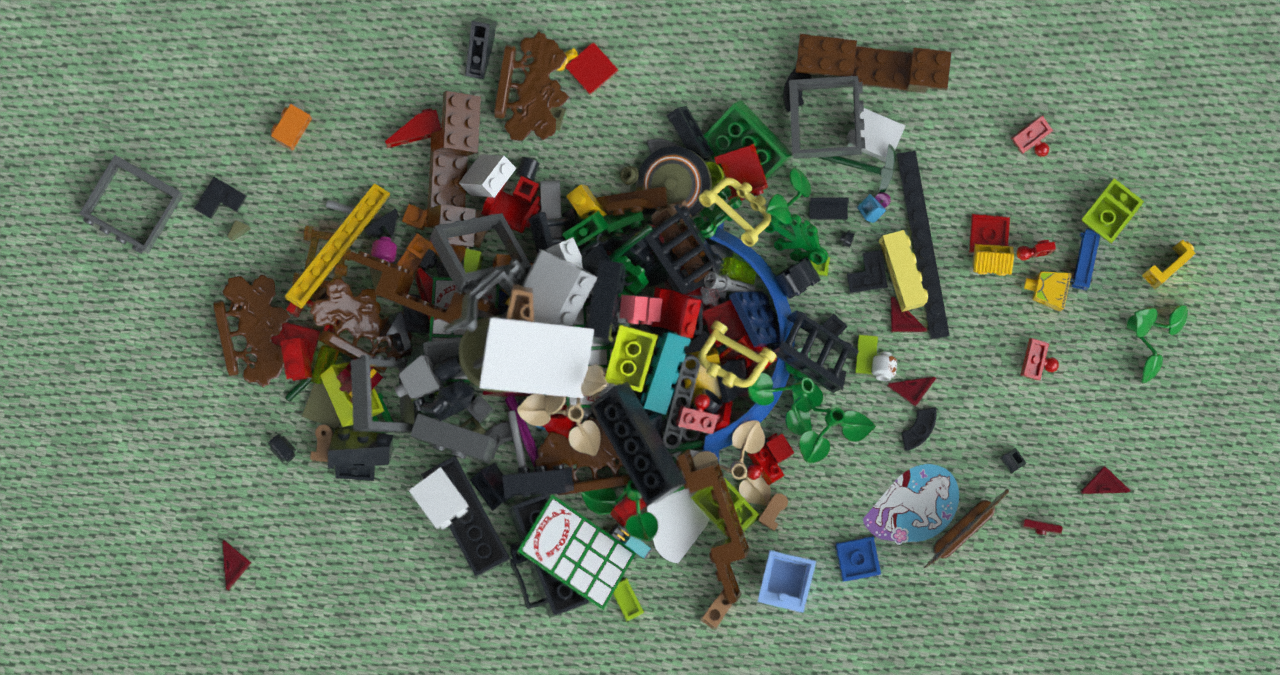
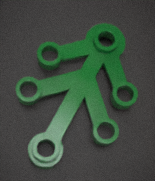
M727 185L717 195L724 201L732 195L730 187ZM735 196L727 204L731 208L737 209L742 205V201L738 196ZM716 203L712 211L709 207H704L699 213L701 217L693 220L704 238L712 237L716 233L717 227L724 221H733ZM706 216L709 220L704 222L702 217Z
M793 214L789 223L795 234L778 224V220L771 216V222L764 231L767 233L777 231L790 240L786 241L783 238H778L774 243L776 250L793 249L790 253V258L796 262L804 257H808L817 265L827 261L828 253L819 245L816 237L818 232L816 226L808 225L804 231L805 235L809 237L810 245L806 242L801 230L800 223L802 219L799 215ZM798 248H803V249L806 250L807 252H802V251H801L800 249H798Z

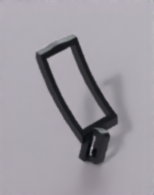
M513 543L510 545L512 555L510 565L519 582L526 609L539 607L544 604L543 600L529 602L525 584L516 564L528 560L521 553L520 555L517 554L521 544Z

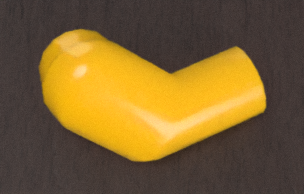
M575 48L564 52L567 59L561 68L556 71H563L569 60L578 56Z

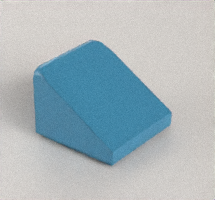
M871 194L857 206L865 220L872 223L876 222L886 211Z

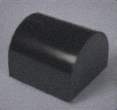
M522 157L516 176H523L534 182L540 163L531 158Z
M1016 448L1000 458L1011 474L1026 464V461Z

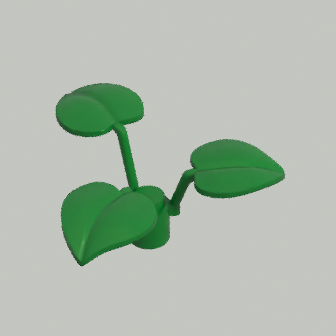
M797 168L791 169L789 174L791 185L798 191L797 195L787 203L783 196L775 194L770 199L765 211L778 220V224L784 228L791 226L789 224L791 222V213L788 207L801 195L807 198L811 194L808 178ZM805 220L803 224L800 223V227L806 242L811 245L809 237L805 235L804 231L808 225L813 224ZM817 232L816 237L819 242V235Z
M1177 306L1170 315L1169 324L1166 325L1155 323L1158 313L1154 308L1135 311V315L1129 318L1127 328L1136 332V337L1140 338L1152 351V355L1147 358L1144 365L1142 384L1152 380L1159 373L1163 363V356L1157 354V351L1147 342L1144 336L1147 335L1152 326L1169 328L1170 335L1179 333L1186 323L1188 306Z
M810 349V351H809V353H808V358H809V359H811V354H810L811 349ZM785 362L787 372L794 374L793 378L796 379L792 386L773 388L772 379L767 374L761 373L756 382L748 387V393L756 404L762 406L769 405L774 401L773 392L791 389L794 394L801 395L791 405L792 410L787 411L785 422L790 432L802 436L805 432L812 431L809 412H801L796 408V405L804 397H807V393L813 391L814 383L809 377Z
M815 384L813 391L807 393V397H804L796 405V408L803 413H807L811 409L815 412L827 413L825 415L827 426L819 435L814 431H808L799 439V450L804 461L807 463H817L828 455L830 442L822 438V436L829 428L839 424L843 426L842 434L846 439L851 442H859L876 427L869 418L857 411L850 410L844 412L840 408L832 410L830 408H816L823 402V393ZM793 393V402H795L801 395H796Z
M632 480L628 482L627 488L623 489L622 494L617 499L616 493L611 488L582 492L585 505L592 512L600 515L611 513L613 504H618L627 494L630 500L636 501L637 515L629 517L626 522V530L629 535L642 541H651L658 532L657 518L650 512L641 515L640 499L642 496Z

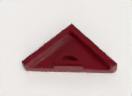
M891 297V332H927V328L908 310L902 312L899 302L895 297Z
M936 377L889 383L887 387L916 407L934 383Z
M1104 466L1080 493H1129L1131 490Z
M223 540L226 589L230 590L252 562L227 541Z

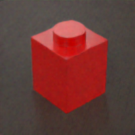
M521 176L513 192V197L531 205L539 189V184Z
M775 433L767 438L768 442L765 446L777 464L794 455V451L783 433L779 436Z

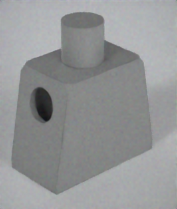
M420 356L399 374L402 384L396 386L395 391L400 398L408 394L411 399H418L445 388L441 379L438 380L434 375L433 370L435 367L429 356Z

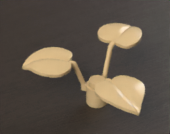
M594 364L587 370L581 385V393L585 396L594 393L599 394L608 385L601 366ZM546 395L545 411L547 416L555 414L562 408L566 396Z
M594 393L591 399L596 398L599 394ZM532 394L527 397L517 408L520 417L534 426H543L549 423L550 416H547L545 411L546 396L543 394ZM577 398L576 405H569L566 410H559L556 413L566 414L569 419L577 422L578 427L572 428L569 433L570 445L579 452L595 456L600 446V431L598 426L591 420L580 423L584 411L580 407V398Z
M751 420L738 426L732 435L733 446L741 449L740 459L734 461L730 467L719 465L721 469L731 472L732 476L736 479L746 478L739 484V493L747 502L767 506L771 495L770 485L768 486L762 475L756 480L749 479L746 475V466L743 463L744 451L756 453L762 449L765 442L760 422L758 420ZM702 451L697 453L693 460L697 467L718 460V458L710 451Z

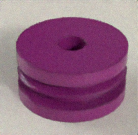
M885 192L875 196V199L884 208L891 202L890 196Z

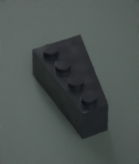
M599 260V264L595 267L594 276L597 279L591 289V296L593 298L592 303L588 305L589 321L585 323L584 327L594 329L592 339L594 344L614 346L615 344L614 332L619 330V322L616 315L619 313L621 306L619 294L623 293L626 270L623 263Z

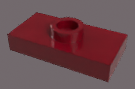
M1024 519L1021 523L1022 528L1035 530V534H1062L1063 527L1060 525Z

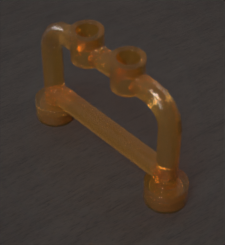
M305 226L303 239L311 242L304 271L315 259L319 239L330 240L334 233L316 231L314 226ZM348 249L336 264L334 278L330 281L324 280L319 286L320 288H327L326 284L328 282H332L336 278L341 279L342 276H347L348 265H345V260L350 261L351 249ZM294 272L292 286L303 273Z

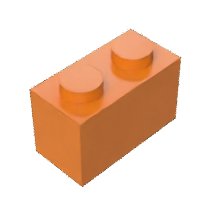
M290 104L288 108L285 107L282 111L280 122L278 124L275 123L273 126L271 137L276 142L293 151L311 122L312 117Z

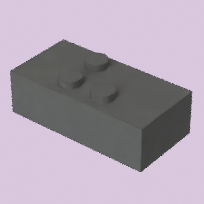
M421 414L417 415L410 435L420 442L433 445L434 449L451 451V454L465 460L466 457L488 464L491 462L497 444L491 437L442 421L439 422V420Z

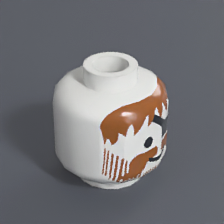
M880 352V355L873 357L871 372L877 380L890 381L891 378L895 377L897 359L891 356L890 352Z

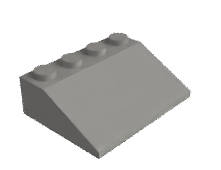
M541 249L522 285L533 288L534 323L572 327L597 277L589 271Z

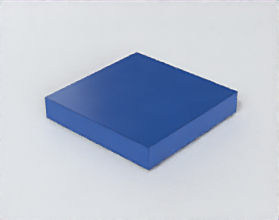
M874 536L835 544L843 582L881 575Z

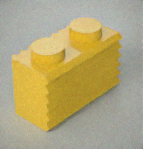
M975 244L972 263L973 272L982 275L987 273H996L999 276L1011 275L1014 248L1011 246Z

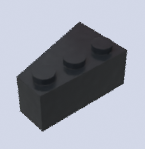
M336 427L328 450V469H333L334 465H346V468L352 467V464H364V467L389 465L393 453V435L369 431H353V429Z
M564 464L553 465V468H547V465L535 466V469H529V466L518 467V471L503 475L505 499L518 495L528 497L535 494L549 495L573 491L572 467H564Z

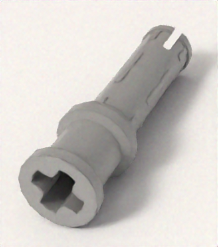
M709 272L704 279L705 287L708 289L716 288L720 292L727 290L732 292H755L753 284L731 280L727 275H717L715 272Z

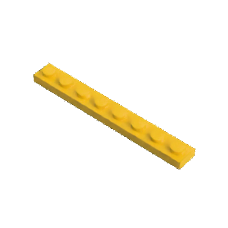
M375 183L372 185L288 291L285 299L302 309L390 197L388 191Z

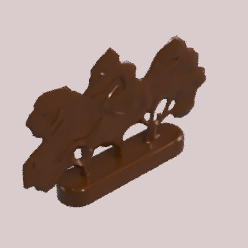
M538 31L534 37H525L521 40L520 48L525 55L520 61L517 62L515 60V46L506 45L504 50L495 105V118L504 119L507 114V108H511L514 114L504 126L507 133L510 134L511 140L523 141L531 131H534L535 135L542 140L553 136L556 132V119L550 110L553 107H561L569 98L565 91L560 90L561 86L558 81L550 80L549 78L550 73L561 68L567 56L563 50L559 49L555 40L547 39L544 33ZM534 57V61L531 64H523L527 62L526 59ZM515 68H521L525 73V80L521 84L512 83ZM511 88L518 90L519 101L509 103ZM516 108L522 109V112H517Z
M260 275L253 281V285H250L242 276L228 278V284L222 292L232 302L231 310L226 311L222 300L213 302L227 371L230 377L238 375L239 366L237 360L241 358L247 364L243 373L244 380L248 383L258 382L264 388L270 384L271 379L278 378L284 368L282 348L272 343L271 338L280 334L282 324L286 323L291 316L282 307L278 308L270 305L273 297L276 295L273 279ZM238 305H241V306H242L241 309L236 310V307H237ZM229 316L239 318L237 331L231 332ZM243 335L247 341L246 348L240 352L235 351L232 337ZM252 354L256 356L257 361L248 360L249 356L246 357L245 355ZM249 364H253V365H255V367H254V368H250V365H249Z
M339 278L326 284L329 298L327 300H316L310 313L314 315L316 325H332L335 333L322 331L318 338L319 341L352 359H360L362 355L374 357L377 353H386L387 357H395L396 359L411 355L412 349L397 352L393 345V334L379 337L388 318L382 320L379 317L381 307L379 302L376 301L375 289H364L357 297H354L350 285ZM337 320H340L339 326L336 325ZM346 329L354 337V340L350 343L339 337V334ZM407 332L409 340L411 341L412 335L411 333ZM361 337H366L371 341L373 348L369 353L357 347ZM373 339L377 340L376 344L373 343ZM387 341V346L377 348L380 342ZM391 348V351L387 352L386 349ZM372 366L379 373H385L387 367Z
M591 417L587 419L594 422L600 431V446L595 456L575 450L565 436L554 432L548 434L545 442L538 449L539 458L535 460V466L547 465V468H553V465L562 463L567 464L569 467L577 465L575 470L572 467L574 490L557 495L623 486L632 480L628 473L618 474V470L624 465L597 419ZM618 458L619 464L616 465L615 459ZM605 465H608L613 471V475L597 476L598 469ZM583 466L591 468L592 478L578 480L576 477L577 470Z
M1009 489L1002 492L992 502L988 500L980 501L934 544L933 551L935 555L924 568H927L939 558H948L994 515L995 506L1009 493Z

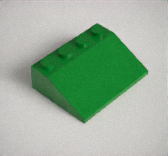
M742 100L734 103L704 134L715 154L712 156L714 161V157L754 144L766 181L793 156L792 152Z

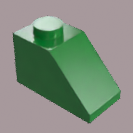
M597 211L563 233V236L566 240L574 238L577 247L607 229L609 225L601 213Z

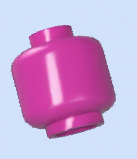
M380 237L379 240L373 242L371 255L393 263L396 258L397 245L389 237Z

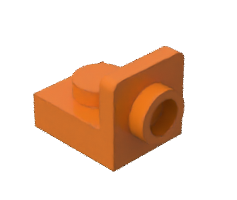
M409 204L402 222L423 231L427 226V210Z

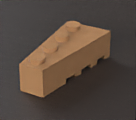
M513 284L506 320L534 323L533 288Z

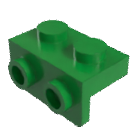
M626 212L621 216L609 215L604 217L609 225L606 229L608 236L616 232L624 233V230L629 228L631 230L637 229L644 223L642 212Z
M622 255L614 262L624 264L626 267L625 275H630L625 278V282H633L630 286L624 288L637 296L649 283L644 275L645 270L637 264L636 266L632 265V262Z

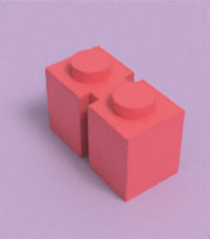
M622 295L619 318L627 319V323L639 324V320L640 324L652 325V321L660 322L662 299Z

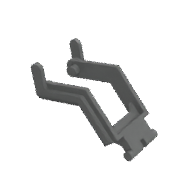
M516 258L510 261L511 266L505 271L498 267L494 268L464 295L461 317L444 327L446 333H450L459 327L469 331L477 327L478 299L494 284L499 283L509 297H511L513 284L523 285L528 273L524 274L526 270ZM507 311L498 319L506 320L505 317L507 316ZM489 327L487 328L486 345H487ZM485 356L474 361L473 366L475 369L484 365Z

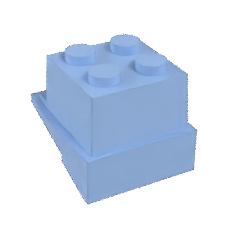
M769 551L758 602L803 613L816 561Z

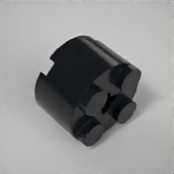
M808 257L802 258L798 261L799 263L792 264L775 276L789 299L802 294L807 290V287L813 286L821 280Z

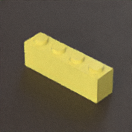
M904 230L883 235L879 239V243L901 311L904 312L924 306L928 302V293L925 288L923 289L921 283L922 275L920 271H917L915 265L916 256L911 252L909 236L905 234Z

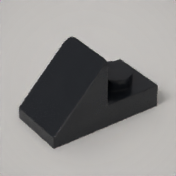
M393 209L365 228L364 231L368 237L377 238L384 233L383 230L386 228L395 240L399 219L397 209Z
M402 312L391 314L379 337L393 334V345L397 352L412 349Z

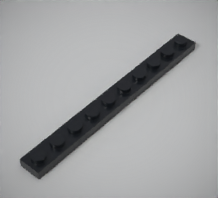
M916 150L897 153L908 222L916 256L917 271L921 272V283L923 289L925 288L928 293V302L924 305L930 340L949 337V328Z

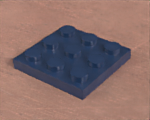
M763 291L734 292L729 296L754 347L775 346L780 343L777 315L771 309L769 299Z

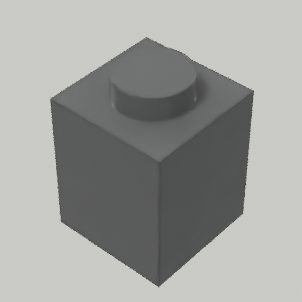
M481 395L466 408L480 424L494 412L493 408Z

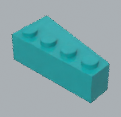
M669 332L663 333L661 337L658 336L655 345L658 348L657 353L652 356L650 362L652 370L645 379L646 391L645 393L642 392L639 400L643 409L666 415L674 392V388H671L672 384L675 385L679 377L677 367L684 362L686 355L683 349L685 345L689 346L691 339Z

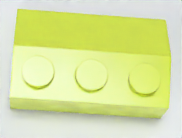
M620 325L606 372V381L614 385L628 382L632 390L642 392L658 335Z
M350 362L332 365L320 375L342 427L353 425V407L349 401L352 397L346 391L339 390L342 384L336 376L344 369L351 374L346 368ZM375 388L371 391L372 417L384 412Z

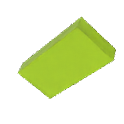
M858 335L857 350L859 353L856 358L855 373L873 375L871 372L873 357L877 355L878 336Z
M628 579L620 581L613 595L626 621H629L643 614L644 611Z

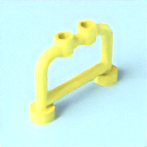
M724 178L710 191H703L699 195V201L705 207H710L715 202L745 230L741 235V240L746 246L752 247L758 241V235L771 222V214L765 212L766 207L764 205L766 200L761 195L753 196L750 193L752 187L749 183L744 182L741 184L733 178ZM727 185L734 187L739 197L745 198L750 202L753 210L759 211L763 215L764 219L755 228L748 224L717 195Z
M714 321L711 326L713 331L699 352V362L707 369L706 374L714 379L717 375L724 378L722 383L732 388L733 385L746 388L756 382L767 363H773L777 355L767 348H763L760 354H757L725 336L724 334L728 328L719 321ZM716 340L758 363L748 379L741 380L733 373L723 370L717 364L711 363L706 359L707 353Z

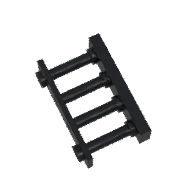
M676 204L674 207L677 213L656 228L652 227L653 230L644 238L681 293L687 294L693 290L691 285L694 280L713 267L718 271L723 269L724 266L722 265L723 260L718 253H714L689 216L691 212L688 207ZM680 219H683L688 229L668 243H662L659 239L660 233ZM693 235L699 244L677 260H673L669 254L671 249ZM704 251L709 261L688 276L684 275L680 270L681 266Z
M575 209L563 213V218L547 219L546 212L537 213L529 218L537 254L541 249L547 252L546 249L566 241L564 236L552 238L549 227L565 225V229L568 231L579 224V217ZM585 243L578 247L579 252L585 247Z
M796 310L788 315L787 319L794 324L786 341L775 345L772 352L778 358L830 392L835 393L842 389L845 382L840 379L839 374L846 359L854 357L859 351L852 344L843 341L808 318L805 313ZM800 328L809 333L801 352L792 346ZM815 338L824 343L817 362L808 358V353ZM831 348L840 353L832 373L823 366Z

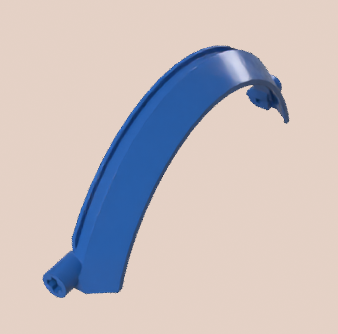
M723 222L717 227L716 233L709 239L728 247L740 255L760 276L774 302L779 322L780 342H785L794 324L787 319L788 315L791 314V309L786 294L777 282L774 272L762 257L751 247L746 246L739 238L724 231ZM780 358L777 359L771 378L773 388L785 387L790 375L786 370L785 362ZM783 391L773 392L774 401L766 406L755 404L736 422L713 434L706 435L702 451L714 453L719 462V450L732 445V435L735 429L744 422L758 420L761 423L778 402Z

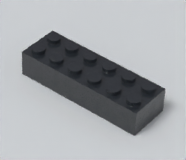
M628 382L614 386L589 405L647 506L662 501L686 484L684 477Z
M453 456L423 472L421 475L425 479L441 467L469 505L466 508L468 511L460 518L456 516L450 520L452 524L449 525V528L473 574L478 578L509 561L510 557L456 456Z
M549 495L533 498L508 509L521 545L548 502ZM527 558L549 619L590 603L585 597Z

